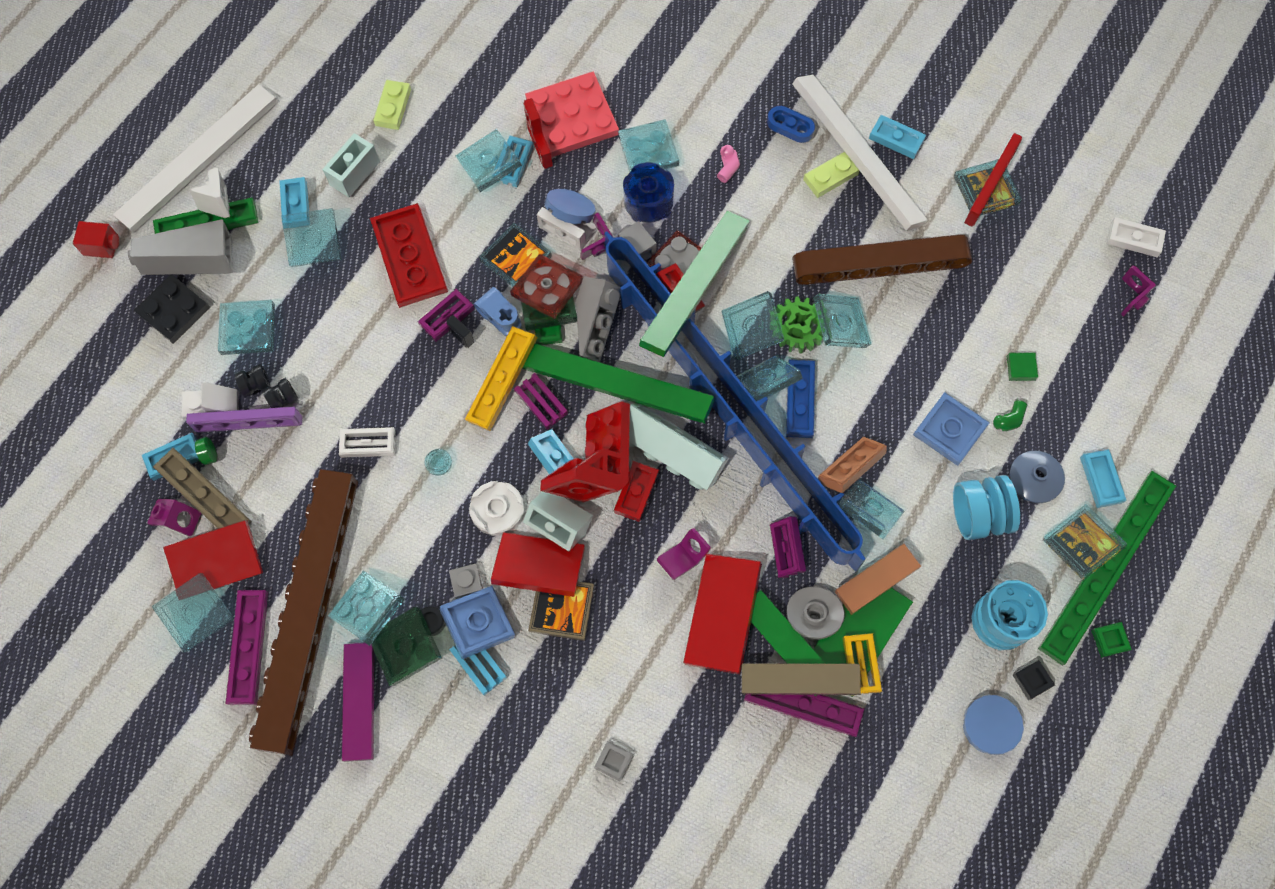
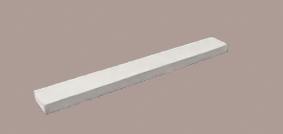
M815 76L797 77L793 82V86L905 230L908 231L923 226L927 222V218Z
M258 84L119 208L113 216L134 233L277 104L276 98Z

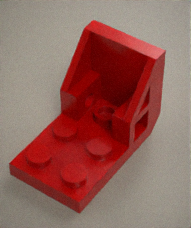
M621 401L588 414L586 421L585 460L575 458L560 466L541 480L540 491L581 502H587L620 491L629 482L630 404Z

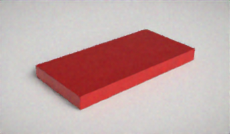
M418 203L370 218L399 308L448 292Z
M706 554L683 661L685 665L741 675L762 567L760 561Z

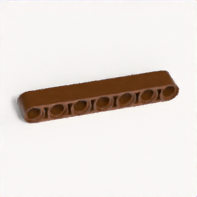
M966 235L802 251L792 257L796 283L800 285L959 269L970 265L973 261Z

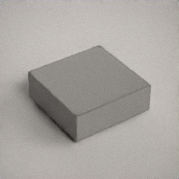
M607 741L594 769L621 782L634 754Z

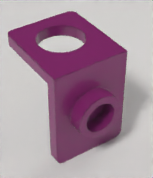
M599 213L594 214L593 222L603 238L581 250L580 258L582 260L591 255L597 257L606 251L604 233L607 231L612 236Z
M1134 265L1129 268L1122 277V280L1139 295L1121 313L1123 317L1134 307L1137 310L1142 308L1150 300L1147 295L1156 286L1154 282ZM1132 275L1141 280L1142 286L1133 281Z
M158 499L147 524L167 527L186 536H192L201 512L177 500ZM182 511L188 512L191 516V521L186 527H181L177 522V517Z
M692 528L679 544L658 556L657 562L675 580L697 566L710 551L711 547L697 530ZM691 539L699 543L700 552H696L692 548Z

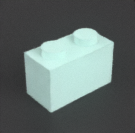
M354 133L322 170L330 186L350 197L379 164L380 160L374 145Z
M541 492L530 502L523 523L567 551H570L585 536L593 515L564 497Z

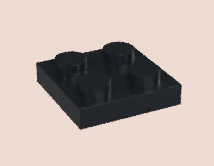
M171 274L134 311L174 344L210 306Z

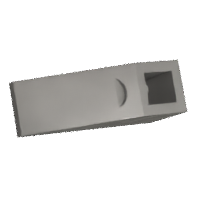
M583 276L576 299L579 355L596 362L601 360L621 295L620 287L607 280Z

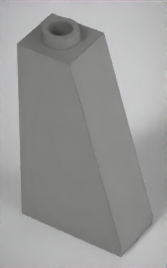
M223 219L133 238L131 239V250H128V258L132 265H136L141 275L233 273L232 237Z

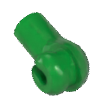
M1020 400L1014 401L1011 413L995 416L993 420L994 428L997 430L1002 429V431H1011L1019 428L1024 419L1028 406L1027 403Z

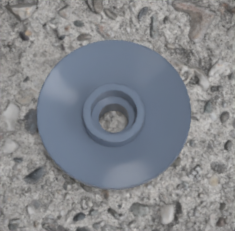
M1042 451L1022 453L1013 461L1010 467L1009 479L1012 481L1016 493L1029 502L1046 503L1052 501L1063 490L1065 484L1063 468L1048 453ZM1036 470H1040L1044 474V477H1038L1036 474Z

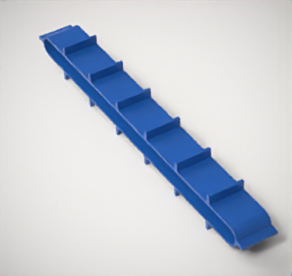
M606 231L604 235L607 270L610 277L620 287L621 307L624 309L633 305L650 326L657 313L621 269L616 260L626 261L663 307L671 293L656 276L661 271V264L658 263L649 267L627 239L622 237L613 238ZM695 308L681 331L851 545L852 551L843 550L836 543L680 342L675 339L668 351L690 378L689 389L714 396L715 401L712 408L726 424L724 440L727 441L734 436L737 438L763 472L760 482L761 488L772 483L800 519V535L809 531L834 563L839 565L849 564L855 572L858 571L865 561V557L860 551L863 539L859 530L839 506L844 494L840 493L832 498L802 460L806 446L802 444L794 449L765 413L767 397L756 402L729 368L731 352L728 351L719 355L695 325Z

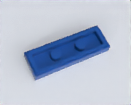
M788 360L786 437L813 439L815 361Z

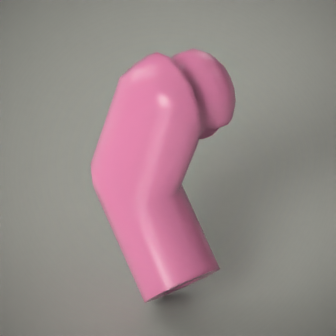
M725 145L720 150L724 167L717 174V178L723 183H726L740 166L737 152L731 145Z

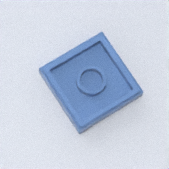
M944 392L916 429L913 436L958 466L989 425V422Z
M493 586L440 606L439 610L461 659L515 638V633Z

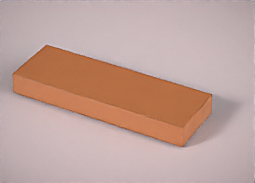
M862 437L818 476V480L823 486L843 493L886 454L887 446Z
M902 544L836 589L835 593L850 614L853 615L917 571L921 565L906 545Z

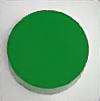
M208 437L196 440L195 451L201 463L209 465L217 462V452L213 442Z

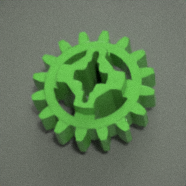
M796 296L793 303L787 298L785 299L784 306L777 305V313H772L771 320L773 322H771L770 330L775 331L773 333L774 340L781 339L780 347L787 344L789 345V352H792L795 347L798 348L799 353H802L804 347L812 351L814 343L820 346L822 337H825L827 333L828 319H823L825 310H817L819 303L816 302L810 305L809 298H806L804 302H800L799 297ZM787 316V321L782 325L783 318ZM816 325V331L811 334V329Z

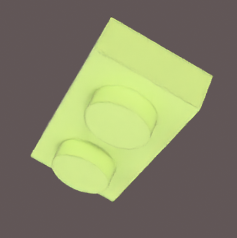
M386 80L373 119L375 126L399 130L411 92L409 83Z
M843 152L804 174L803 180L815 196L819 198L857 176L859 169L848 155Z

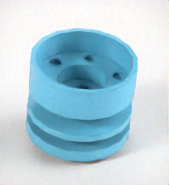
M1008 476L987 477L982 481V485L975 479L957 482L954 485V514L964 539L986 538L990 530L994 535L998 536L1003 533H1015L1019 529V501L1014 485Z
M1008 580L995 586L982 596L975 604L971 617L973 629L979 639L987 646L997 650H1012L1037 636L1046 626L1048 611L1042 595L1032 585L1020 580Z

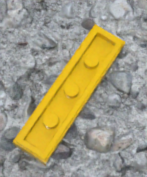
M514 326L511 327L465 418L467 422L491 431L537 340L534 334Z

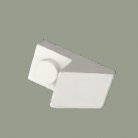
M218 168L208 170L209 180L205 181L206 185L190 189V193L200 211L223 218L230 217L225 182Z
M205 382L201 384L200 391L182 392V418L185 421L187 414L239 410V391L237 389Z

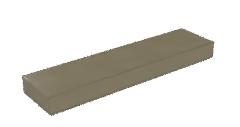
M172 448L153 466L218 529L244 520L248 522V525L252 522L176 449Z
M742 664V694L861 695L860 664Z

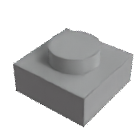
M477 564L449 570L456 599L483 589Z

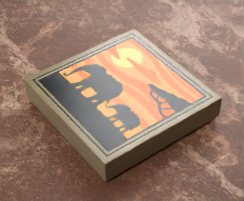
M578 581L575 597L536 591L528 631L585 641L594 584Z

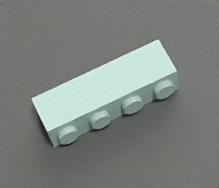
M637 403L630 405L629 446H637L644 451L643 454L653 461L659 460L666 464V469L675 475L682 474L690 479L689 483L697 489L708 490L714 486L729 460L728 457L644 405Z

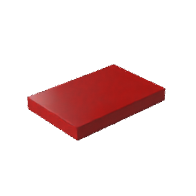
M246 520L163 547L179 600L263 574L258 553Z
M503 532L491 575V584L575 597L585 545L577 543L570 551H567L550 539Z

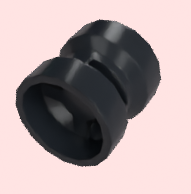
M262 364L253 366L248 372L242 370L235 373L237 385L244 397L253 395L256 390L262 391V389L268 386L271 387Z
M286 377L279 380L276 386H268L262 389V393L270 408H282L287 403L293 404L299 401Z

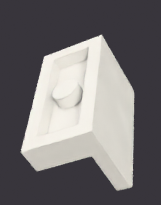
M542 207L537 213L539 228L580 251L596 231L595 224L591 222L586 223V221H582L581 224H571L559 220L552 215L551 209L547 210Z

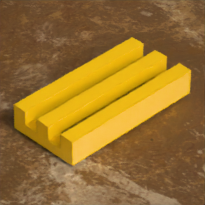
M873 633L844 636L843 644L847 664H854L851 642H855L858 664H860L861 694L881 693L882 688ZM862 641L867 643L873 686L868 685Z

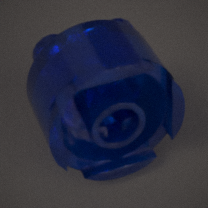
M652 162L640 163L635 165L631 172L625 176L623 180L624 206L635 222L651 223L665 219L670 215L674 204V179L667 169L665 171L660 168L659 164Z

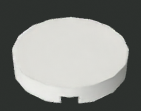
M491 481L480 486L473 493L469 514L474 525L483 533L492 536L502 535L503 532L509 533L521 523L524 515V502L519 491L511 484Z

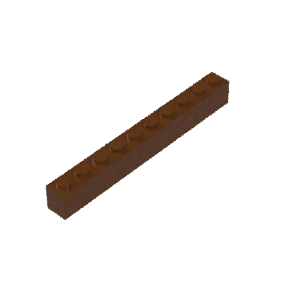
M320 469L318 478L316 477L313 481L312 492L314 495L312 503L307 505L305 513L307 523L305 530H302L299 535V554L292 563V572L294 573L292 582L287 585L285 591V599L287 600L285 610L281 611L278 618V627L280 628L278 638L274 639L271 646V655L273 657L270 667L266 669L264 674V684L266 685L263 696L259 697L256 706V712L258 713L256 725L252 726L249 733L251 749L293 756L358 486V481L353 474Z

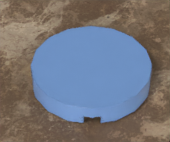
M567 189L550 190L545 199V207L547 210H552L554 217L571 224H581L582 221L589 223L596 211L595 205L591 200L582 194Z
M986 695L973 701L965 710L964 734L969 743L978 751L990 755H1001L1014 749L1021 741L1024 730L1023 719L1017 707L1008 699L997 695Z

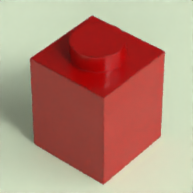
M79 221L72 244L83 256L113 258L115 249L119 246V235L107 223Z

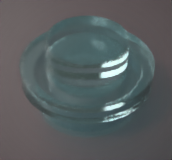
M434 449L426 455L425 467L432 475H444L452 466V458L447 451Z

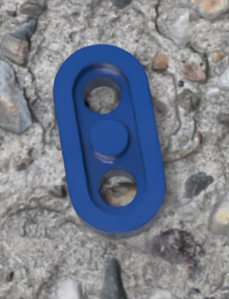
M784 106L773 107L768 113L767 124L772 131L799 143L808 142L812 139L815 124L809 117Z

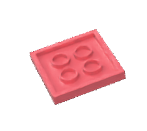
M594 71L525 93L526 100L532 98L539 113L542 132L550 149L551 157L619 135V128Z

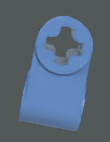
M495 287L488 290L473 304L480 315L505 336L508 335L512 326L519 329L522 327L516 308Z

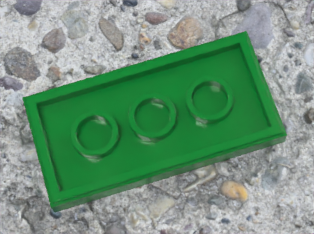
M890 588L853 615L842 604L844 620L840 629L828 638L819 639L813 650L826 664H847L843 637L873 633L876 657L878 658L913 601L895 589ZM862 641L866 673L868 674L871 668L867 643ZM851 642L854 664H858L855 642Z

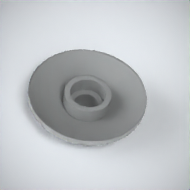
M806 587L795 592L790 598L787 605V618L794 630L800 635L810 639H824L834 635L840 629L844 620V609L841 601L831 591L821 587ZM816 615L819 617V619L815 620L810 618L809 616Z

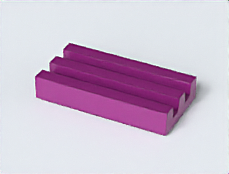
M455 289L417 322L437 342L449 332L446 321L452 315L459 321L463 320L474 310V305ZM457 299L460 300L450 309H447L443 314H441V317H439L434 323H432L430 326L428 325L434 318H436L441 312H443L447 307H449L454 301H456Z
M536 373L532 374L529 380L525 379L521 386L517 385L514 388L516 394L547 430L568 415L566 408ZM533 384L537 385L560 413L556 414L532 386ZM525 390H528L552 419L548 421L524 393Z
M790 516L771 523L770 530L778 578H787L789 575H796L798 572H806L797 517Z

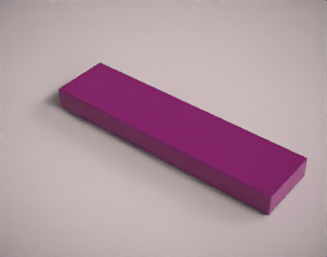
M237 590L225 702L227 705H257L268 592L266 590Z
M374 643L344 644L342 761L374 760Z
M745 694L744 697L745 702L854 738L857 737L864 711L862 707L825 695L815 697L814 695Z

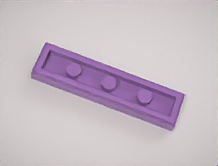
M296 407L187 414L186 423L196 432L288 427L302 425V415Z

